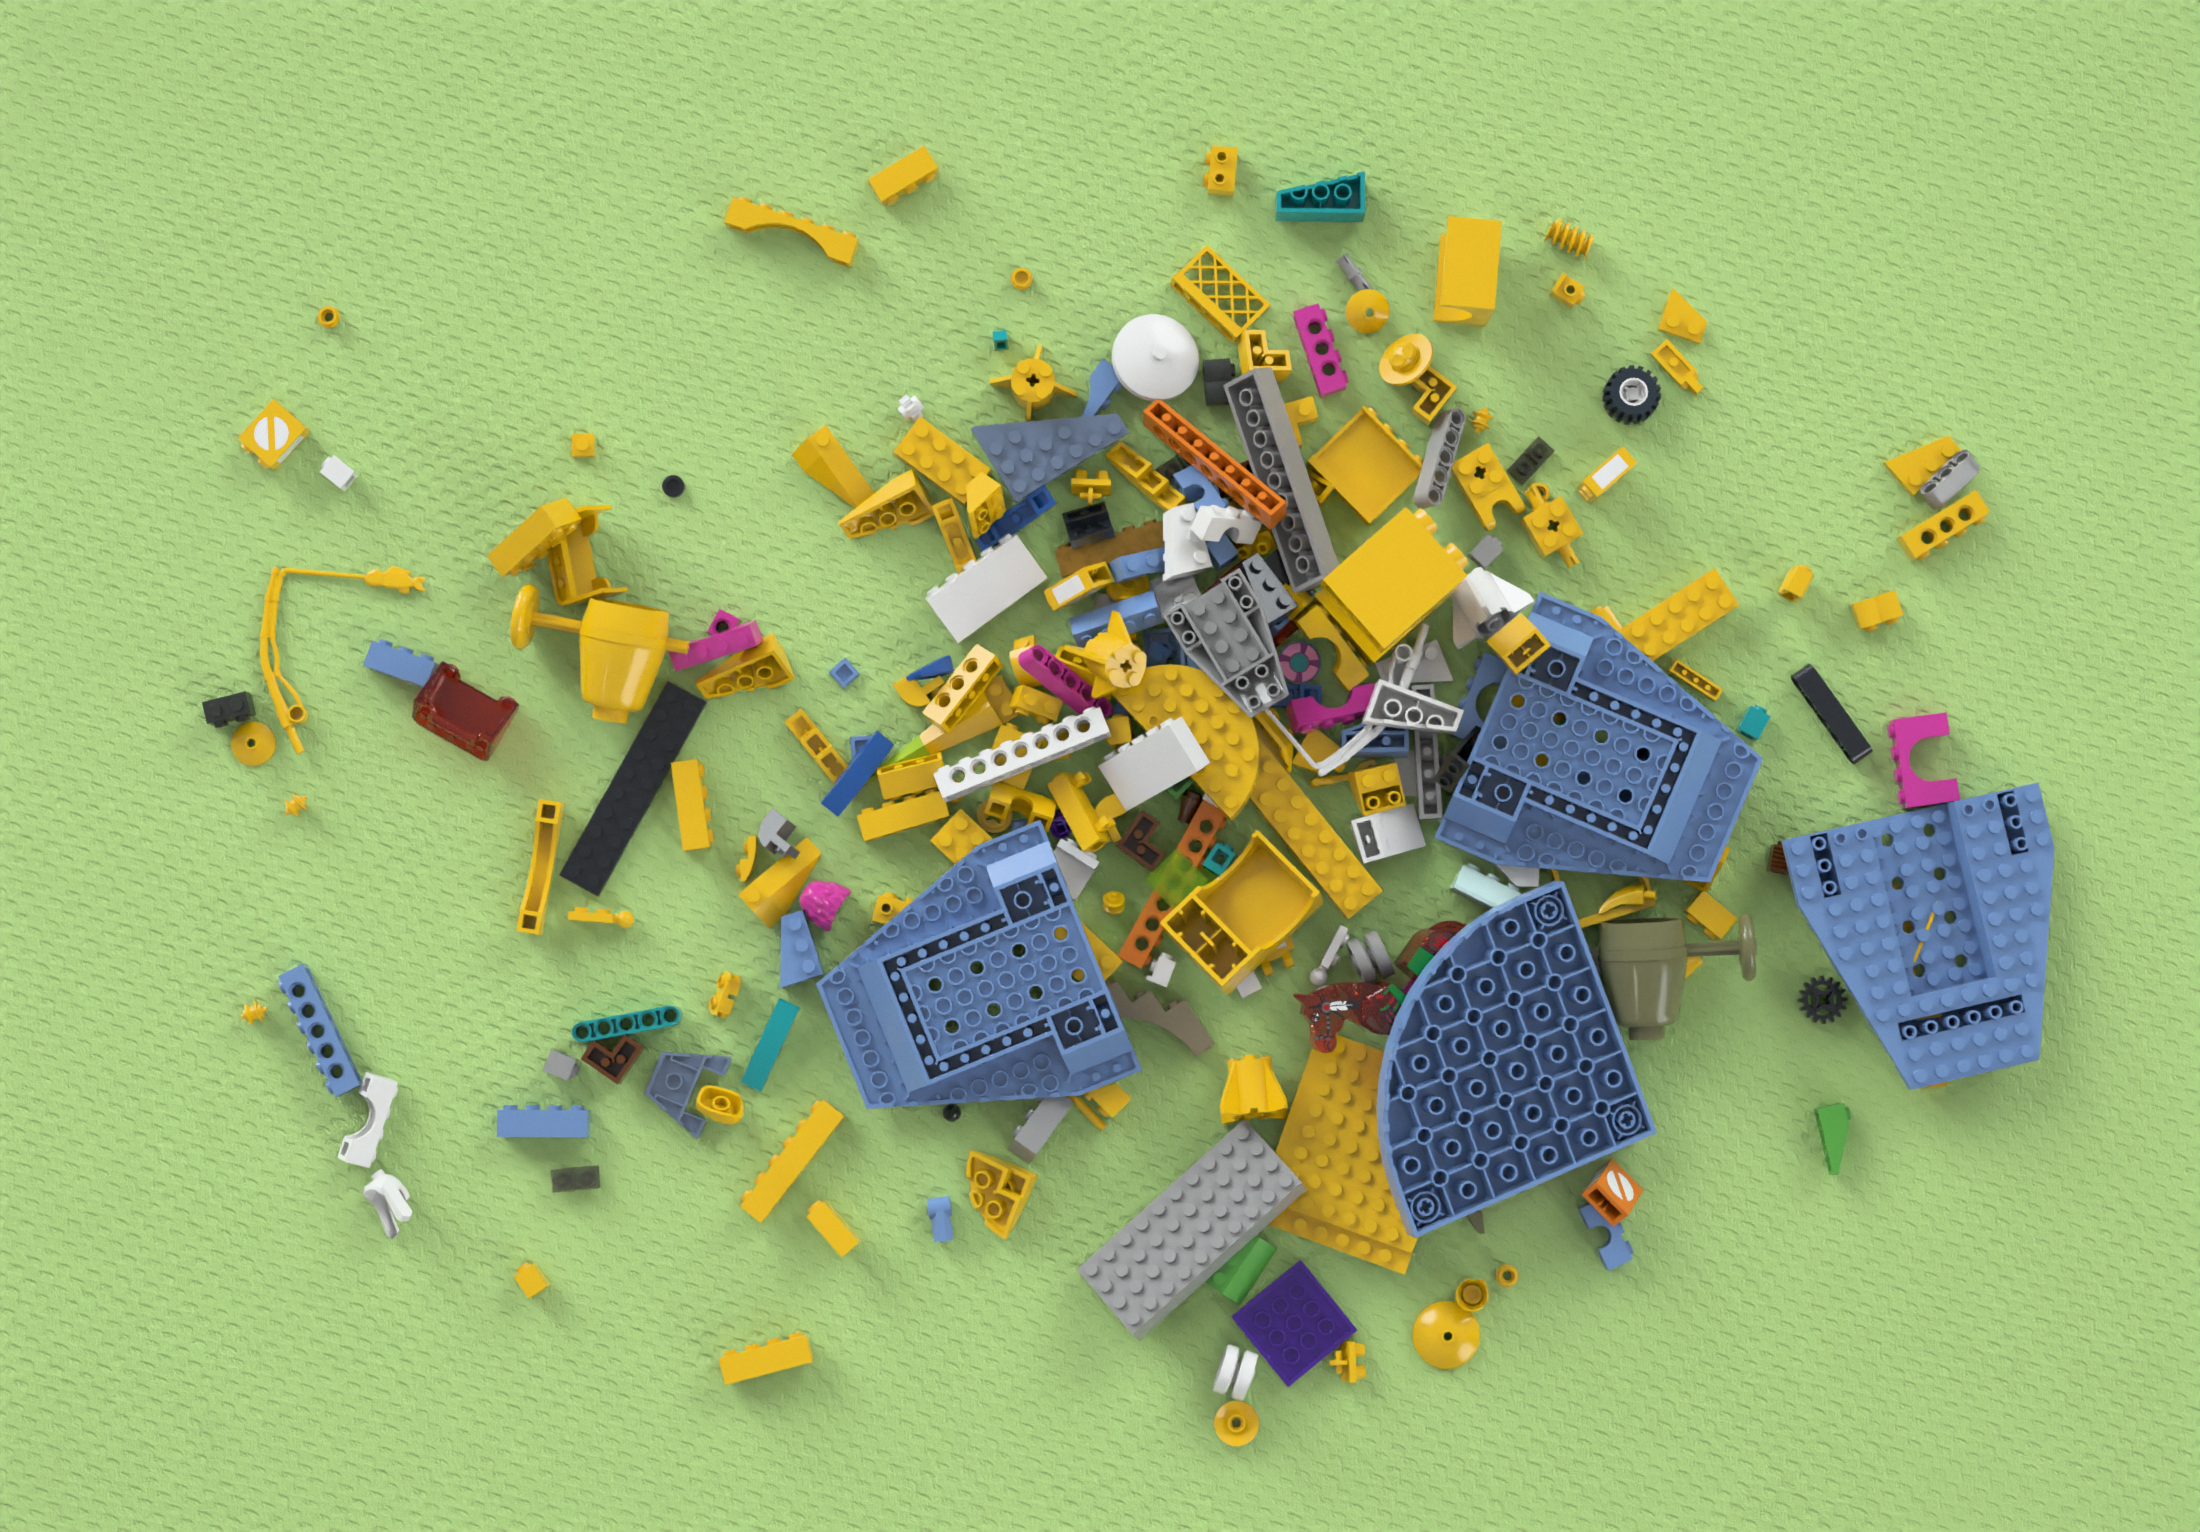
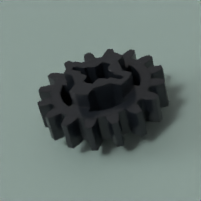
M1819 976L1818 981L1815 977L1810 978L1811 984L1804 982L1803 985L1806 989L1799 990V993L1803 995L1802 998L1797 999V1002L1803 1003L1799 1010H1806L1804 1017L1809 1018L1812 1016L1813 1023H1816L1818 1019H1820L1821 1024H1826V1019L1829 1022H1834L1833 1016L1841 1017L1842 1015L1839 1010H1846V1007L1842 1005V1002L1848 1000V998L1842 997L1846 990L1838 988L1840 982L1833 984V977H1828L1826 981L1824 976ZM1826 985L1828 988L1820 991L1816 986ZM1809 995L1811 996V1005H1810V1006H1809V1003H1808V996H1809ZM1826 995V998L1824 999L1826 1004H1819V996ZM1834 995H1836V999H1837V1000H1836V1005L1834 1004V1000H1833V996H1834ZM1821 1009L1829 1012L1826 1015L1817 1014Z

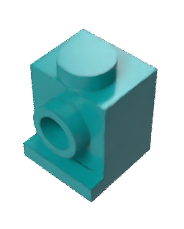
M1224 842L1222 845L1216 843L1202 864L1203 868L1219 877L1235 859L1234 848ZM1218 856H1223L1225 861L1219 864L1216 859Z

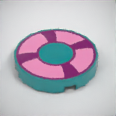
M1304 641L1291 642L1280 651L1278 656L1285 681L1294 685L1307 684L1312 682L1319 674L1321 657L1318 650L1310 643Z

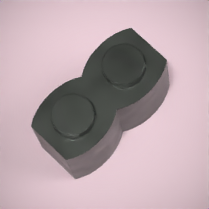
M1230 358L1203 360L1206 406L1229 405L1223 385L1232 381L1231 377H1235L1234 363L1230 364Z

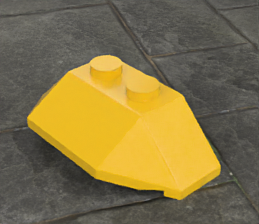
M1271 707L1269 710L1279 719V714ZM1262 711L1252 717L1257 736L1289 774L1292 769L1294 745L1269 715ZM1285 725L1284 727L1293 736L1294 733L1292 732V730L1287 725Z

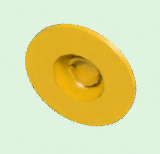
M1409 334L1394 341L1386 349L1380 360L1379 371L1381 377L1385 382L1394 386L1406 385L1419 378L1432 361L1433 346L1431 342L1420 334Z

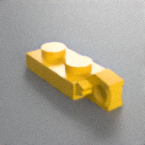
M1668 339L1650 354L1683 390L1688 388L1696 396L1704 388L1696 380L1699 378V375L1696 373L1697 370Z

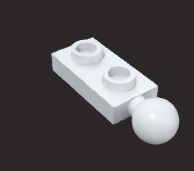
M1339 925L1319 967L1313 969L1310 973L1309 978L1312 984L1320 986L1326 982L1327 969L1329 966L1334 967L1340 956L1336 952L1340 946H1345L1350 936L1346 934L1348 928Z

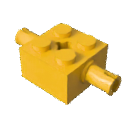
M1536 485L1524 491L1534 509L1532 513L1520 519V522L1541 558L1554 551H1559L1567 568L1579 563L1580 560H1578L1570 544H1572L1571 541L1584 533L1563 497L1560 496L1548 503L1544 501ZM1549 522L1556 525L1554 530H1548Z

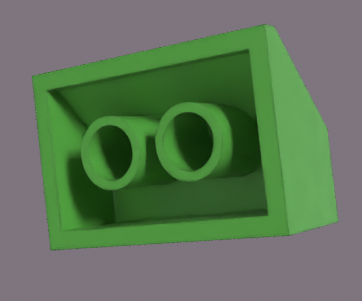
M1256 1235L1209 1277L1205 1283L1241 1305L1277 1248Z

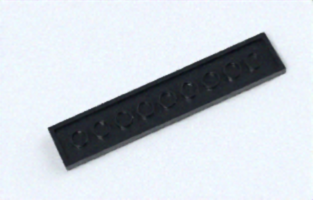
M667 681L559 875L598 897L600 896L670 771L671 763L675 762L707 704L706 701Z

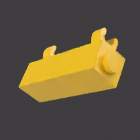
M1082 771L1077 774L1060 772L1053 777V780L1047 786L1082 851L1095 853L1111 841L1106 830L1115 826L1116 823L1112 816L1109 818L1103 816L1099 819L1081 787L1092 780L1088 772L1084 774Z

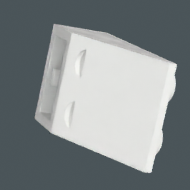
M1414 804L1379 812L1349 822L1362 865L1426 846Z

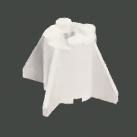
M1482 567L1475 568L1453 593V642L1460 649L1476 638L1484 640L1482 636L1491 638L1508 624L1512 618L1514 619L1517 613L1534 604L1533 598L1529 593L1488 571H1484Z

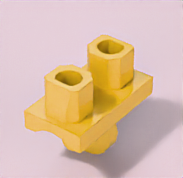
M1076 470L1074 478H1071V494L1080 495L1079 499H1088V505H1092L1093 499L1101 500L1102 496H1111V480H1109L1108 472L1097 471L1096 479H1087V471Z
M1269 528L1259 529L1253 544L1234 542L1241 560L1257 553L1261 555L1267 554L1270 550L1278 548L1272 530Z
M1345 1340L1340 1344V1350L1335 1351L1336 1359L1329 1360V1365H1336V1373L1341 1374V1381L1356 1383L1357 1379L1366 1377L1365 1365H1356V1357L1365 1355V1345Z

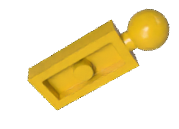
M575 907V911H568V920L616 923L624 929L630 928L634 923V916L629 911H622L618 915L610 914L609 909H597V913L588 912V908Z

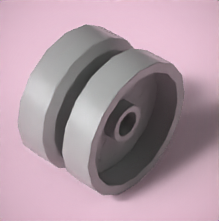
M1376 930L1364 935L1367 949L1364 948L1362 942L1357 938L1346 942L1351 962L1362 982L1370 984L1377 982L1374 968H1376L1378 974L1383 979L1395 974L1386 949Z

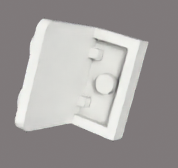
M1067 837L1066 841L1062 838L1060 839L1054 854L1072 898L1077 899L1097 868L1099 861L1096 860L1097 855L1092 852L1079 850L1077 848L1079 844Z

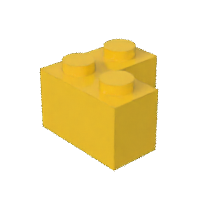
M1244 330L1237 341L1241 375L1254 368L1272 367L1276 382H1285L1292 371L1289 350H1268L1265 330Z
M1429 365L1419 378L1409 383L1423 394L1412 408L1411 413L1428 426L1456 391L1457 386Z
M1313 396L1284 403L1299 449L1302 448L1303 443L1298 426L1314 423L1318 420Z

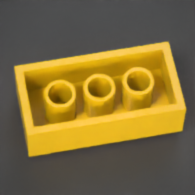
M922 417L917 419L893 451L897 458L965 508L967 506L966 485L980 472L987 476H990L992 473L988 466Z
M567 497L542 505L491 551L487 557L501 577L510 574L513 577L522 570L527 572L536 565L535 561L537 559L540 560L549 554L548 549L550 547L557 546L563 541L562 537L565 534L568 535L577 528L576 524L582 518Z

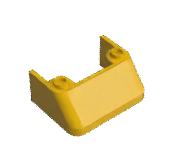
M585 505L575 509L582 518L576 524L577 528L570 534H565L560 544L548 549L549 554L547 557L555 599L558 604L573 605L589 602L590 598L607 599L628 592L627 587L611 588L609 580L605 577L596 578L589 536L595 534L599 527L597 514L611 510L612 505Z

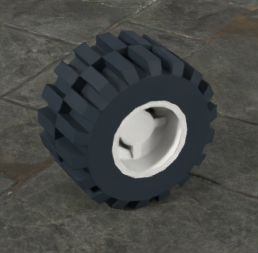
M1629 365L1627 369L1625 366L1620 368L1618 372L1615 371L1604 387V395L1602 396V401H1605L1604 408L1605 410L1609 409L1608 415L1611 418L1615 416L1617 418L1615 421L1619 423L1621 420L1625 421V425H1629L1631 422L1634 425L1639 424L1640 421L1644 422L1653 414L1661 398L1659 391L1661 387L1660 384H1656L1658 379L1656 376L1653 378L1650 376L1652 373L1650 370L1644 372V367L1639 366L1637 369H1635L1634 365Z

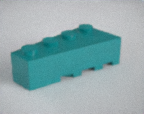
M1365 171L1359 172L1357 175L1341 176L1335 180L1326 182L1323 180L1316 182V184L1302 185L1276 192L1275 221L1363 222Z

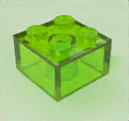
M1176 849L1145 879V882L1172 909H1175L1195 888L1204 886L1208 880Z

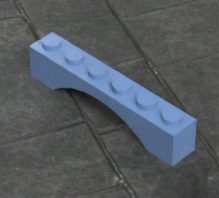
M1105 359L1101 360L1090 375L1089 400L1081 417L1096 416L1101 409L1106 410L1112 401L1110 397L1113 392L1116 391L1118 393L1123 387L1115 374L1113 365Z

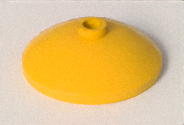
M1439 1301L1430 1304L1419 1313L1413 1325L1412 1338L1416 1351L1425 1362L1437 1368L1452 1369L1465 1364L1475 1354L1480 1341V1330L1477 1320L1471 1312L1463 1311L1456 1302ZM1446 1332L1451 1333L1452 1337L1450 1340L1444 1339L1443 1336Z

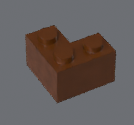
M1142 810L1116 846V848L1152 873L1166 855V853L1148 842L1160 825V822Z
M624 1034L613 1051L599 1041L593 1040L581 1057V1060L614 1083L621 1084L646 1047L628 1034Z

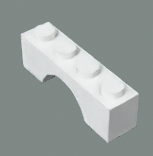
M369 1072L365 1073L359 1094L367 1101L369 1117L360 1131L344 1136L337 1158L344 1162L370 1168L371 1163L376 1158L377 1144L383 1137V1126L385 1120L389 1118L392 1099L395 1098L398 1091V1082Z

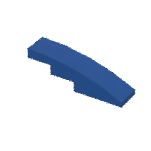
M877 730L848 763L849 766L834 782L835 785L820 801L821 804L838 817L869 780L892 749L894 743Z

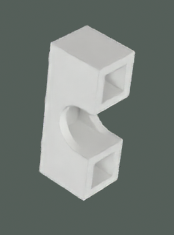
M1216 505L1200 506L1190 529L1203 541L1219 542L1222 534L1225 532L1235 543L1253 544L1262 522L1245 508L1236 509L1231 506L1221 508Z

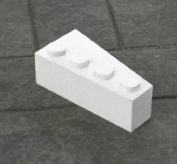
M1379 679L1375 684L1361 724L1454 734L1457 731L1464 710Z

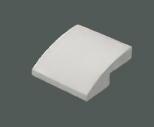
M1193 575L1163 581V576H1160L1149 583V588L1154 590L1160 605L1162 617L1163 614L1181 603L1185 606L1201 596Z

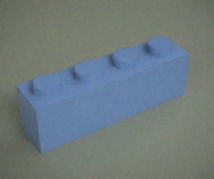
M1154 590L1069 618L1073 637L1077 646L1085 648L1087 642L1098 636V633L1107 632L1112 610L1120 613L1128 634L1164 622Z
M504 1105V1109L497 1110V1137H590V1110H584L582 1105H572L571 1110H562V1105H548V1110H540V1105H526V1110H517V1105Z

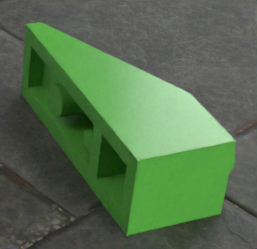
M1844 1103L1814 1109L1829 1175H1837L1839 1172L1849 1129L1848 1120H1851L1849 1108L1845 1107Z

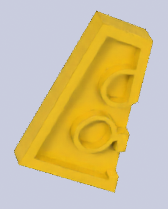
M1946 436L1888 460L1883 465L1913 496L1961 449L1949 436Z

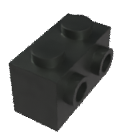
M246 691L202 702L206 722L215 728L227 726L228 722L234 720L236 722L247 721L250 719V716L256 715L252 695Z

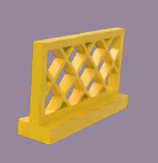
M1208 245L1180 272H1177L1169 284L1232 344L1271 305ZM1205 253L1213 259V266H1201V257ZM1188 270H1198V281L1189 280L1184 274ZM1201 270H1213L1214 281H1202ZM1217 270H1225L1229 274V281H1217ZM1202 285H1214V296L1205 295L1202 292ZM1217 285H1229L1230 296H1218ZM1233 285H1241L1245 289V296H1233ZM1218 300H1230V311H1222L1218 307ZM1233 300H1245L1246 311H1234ZM1249 300H1257L1263 307L1259 311H1249ZM1234 315H1246V324L1242 328L1234 322Z

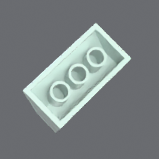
M1470 863L1467 866L1461 865L1450 887V890L1488 909H1492L1521 895L1519 893L1520 888L1510 883L1505 886L1499 883L1500 878L1490 873L1485 876L1479 872L1480 868Z

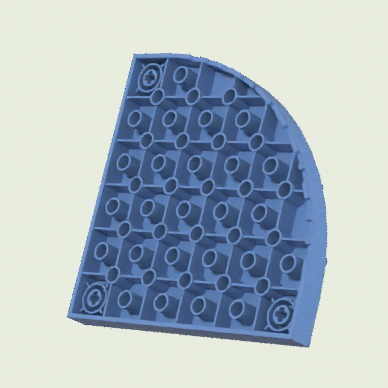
M1553 881L1516 896L1488 910L1461 929L1443 945L1424 967L1408 991L1395 1017L1385 1046L1379 1074L1377 1128L1383 1167L1407 1235L1414 1238L1657 1133L1564 881Z

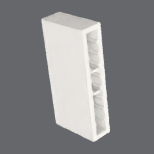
M1006 534L999 540L1000 544L994 549L990 546L981 553L982 557L976 562L973 559L966 563L961 573L957 575L955 572L945 579L946 584L940 588L935 586L927 592L928 597L925 600L957 643L961 642L1047 579V576L1016 534Z
M1182 716L1174 721L1172 718L1167 719L1160 724L1162 728L1159 729L1155 726L1147 731V737H1144L1142 734L1131 741L1133 745H1130L1128 742L1117 749L1119 753H1116L1114 750L1103 757L1105 762L1098 767L1126 811L1196 773L1210 763Z

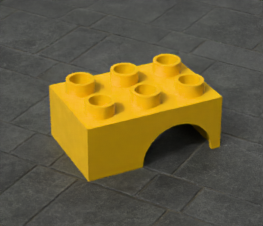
M1256 830L1251 835L1250 842L1245 850L1225 872L1209 884L1195 888L1160 924L1168 937L1228 996L1324 902L1320 892Z

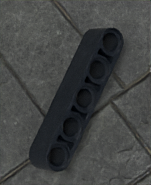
M1810 663L1791 675V680L1852 764L1855 765L1873 752L1868 741Z

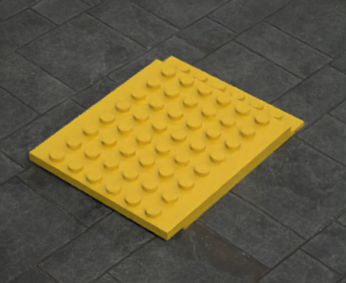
M1330 1032L1329 1034L1334 1036V1038L1314 1041L1275 1151L1307 1190L1268 1225L1405 1275L1418 1237L1414 1238L1406 1233L1382 1163L1377 1128V1094L1384 1051ZM1329 1041H1331V1043H1329L1330 1051H1328L1327 1043Z

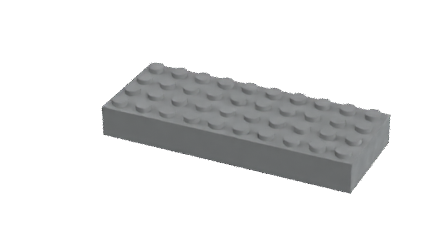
M1244 1119L1077 1270L1131 1334L1140 1341L1302 1195L1307 1188Z

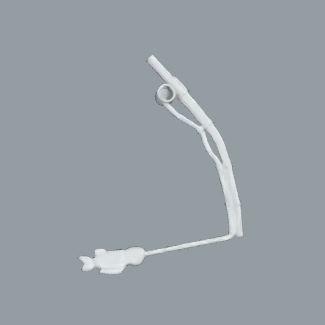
M1421 624L1413 649L1407 644H1399L1392 651V660L1388 669L1389 683L1393 684L1395 664L1406 663L1398 686L1405 689L1409 688L1423 654L1421 651L1430 627L1429 625ZM1268 708L1264 710L1313 768L1319 769L1318 775L1321 777L1349 761L1352 756L1370 741L1374 740L1385 728V726H1375L1372 729L1373 725H1366L1364 729L1342 748L1338 749L1337 752L1322 762L1315 763Z

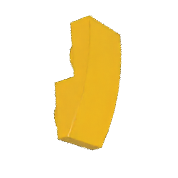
M747 836V842H744V854L748 855V859H740V864H736L737 878H741V882H748L753 872L758 852L757 836Z

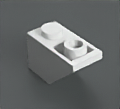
M1492 863L1512 885L1516 887H1539V868L1496 865Z

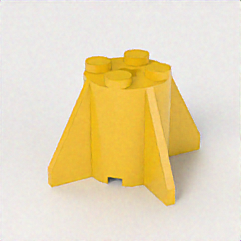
M1038 345L1033 359L1020 361L1013 369L1012 375L990 379V385L1012 388V395L1019 406L1027 410L1026 422L1031 421L1033 411H1039L1053 401L1055 395L1077 398L1078 392L1055 382V375L1051 366L1041 360L1043 345Z
M1112 610L1107 632L1098 633V636L1087 642L1085 648L1064 645V650L1082 656L1089 671L1096 675L1091 693L1093 698L1099 699L1121 688L1137 686L1140 684L1141 678L1145 673L1147 656L1139 647L1133 645L1123 619L1117 611Z
M1256 1055L1242 1056L1243 1060H1227L1228 1079L1220 1103L1222 1125L1243 1121L1244 1119L1251 1121V1118H1258V1120L1267 1118L1287 1119V1098L1273 1073L1271 1056L1256 1059Z

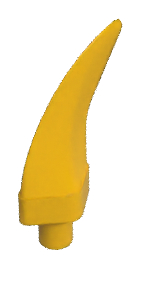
M1644 884L1627 886L1612 894L1603 903L1598 914H1603L1622 904L1644 906L1645 900H1656V891H1646Z

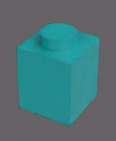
M1758 705L1754 707L1749 706L1735 731L1756 741L1759 739L1771 716L1766 714V709Z

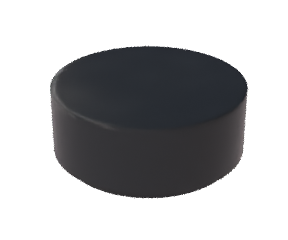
M670 475L664 479L662 489L668 497L677 498L684 493L685 484L679 476Z

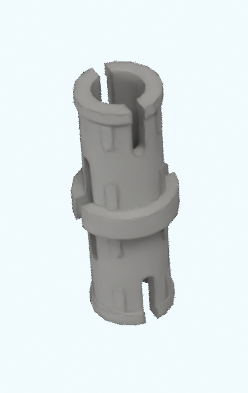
M1348 253L1336 261L1348 276L1346 279L1352 282L1358 291L1373 289L1363 276L1362 269L1357 268L1348 256Z

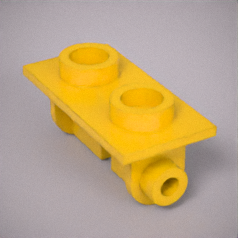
M724 970L723 975L721 974L717 980L718 988L716 994L709 1001V1013L725 1019L727 1015H730L735 1001L729 999L728 995L737 996L742 984L740 981L741 976L735 974L732 976V973Z

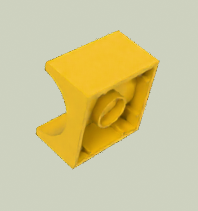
M1448 216L1446 234L1440 235L1433 322L1475 326L1487 325L1495 310L1502 221Z

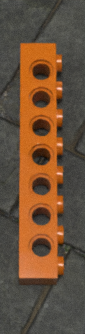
M1156 399L1143 411L1144 426L1270 530L1286 517L1285 500L1161 399Z
M1205 800L1201 802L1120 950L1119 958L1139 969L1142 966H1148L1153 955L1149 954L1153 946L1158 948L1164 937L1160 934L1163 930L1160 922L1185 899V896L1182 895L1186 887L1191 888L1196 879L1193 876L1196 867L1198 869L1202 868V864L1206 860V857L1203 856L1206 849L1211 850L1217 840L1214 834L1217 829L1222 830L1228 820L1219 808ZM1209 821L1212 824V831L1203 833L1199 827L1200 823ZM1193 840L1199 841L1202 846L1201 850L1197 853L1189 849V843ZM1181 860L1190 862L1191 869L1188 872L1179 870L1178 863ZM1172 879H1176L1180 883V889L1176 892L1170 891L1167 887L1168 882ZM1158 900H1168L1170 904L1167 911H1160L1157 908ZM1150 918H1154L1159 922V927L1155 931H1150L1146 927V922ZM1145 938L1148 941V948L1143 951L1138 950L1135 946L1137 939Z

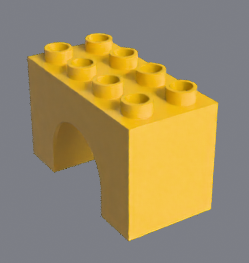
M1407 507L1400 511L1328 574L1320 584L1323 589L1313 598L1314 604L1324 606L1329 613L1327 618L1332 624L1335 622L1343 632L1342 635L1346 640H1349L1370 667L1445 603L1467 577V574L1463 571L1464 567L1469 564L1467 558L1453 543H1449L1443 549L1433 537L1434 532L1438 530L1436 523L1421 508L1414 514Z

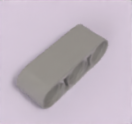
M1961 450L1921 487L1920 492L1932 509H1939L1978 474L1980 465L1969 450Z

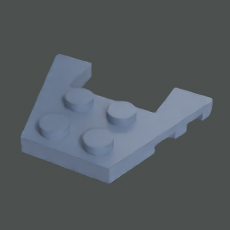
M662 1052L644 1094L673 1117L691 1135L699 1139L707 1120L686 1112V1108L703 1068L725 1076L733 1058L730 1056Z

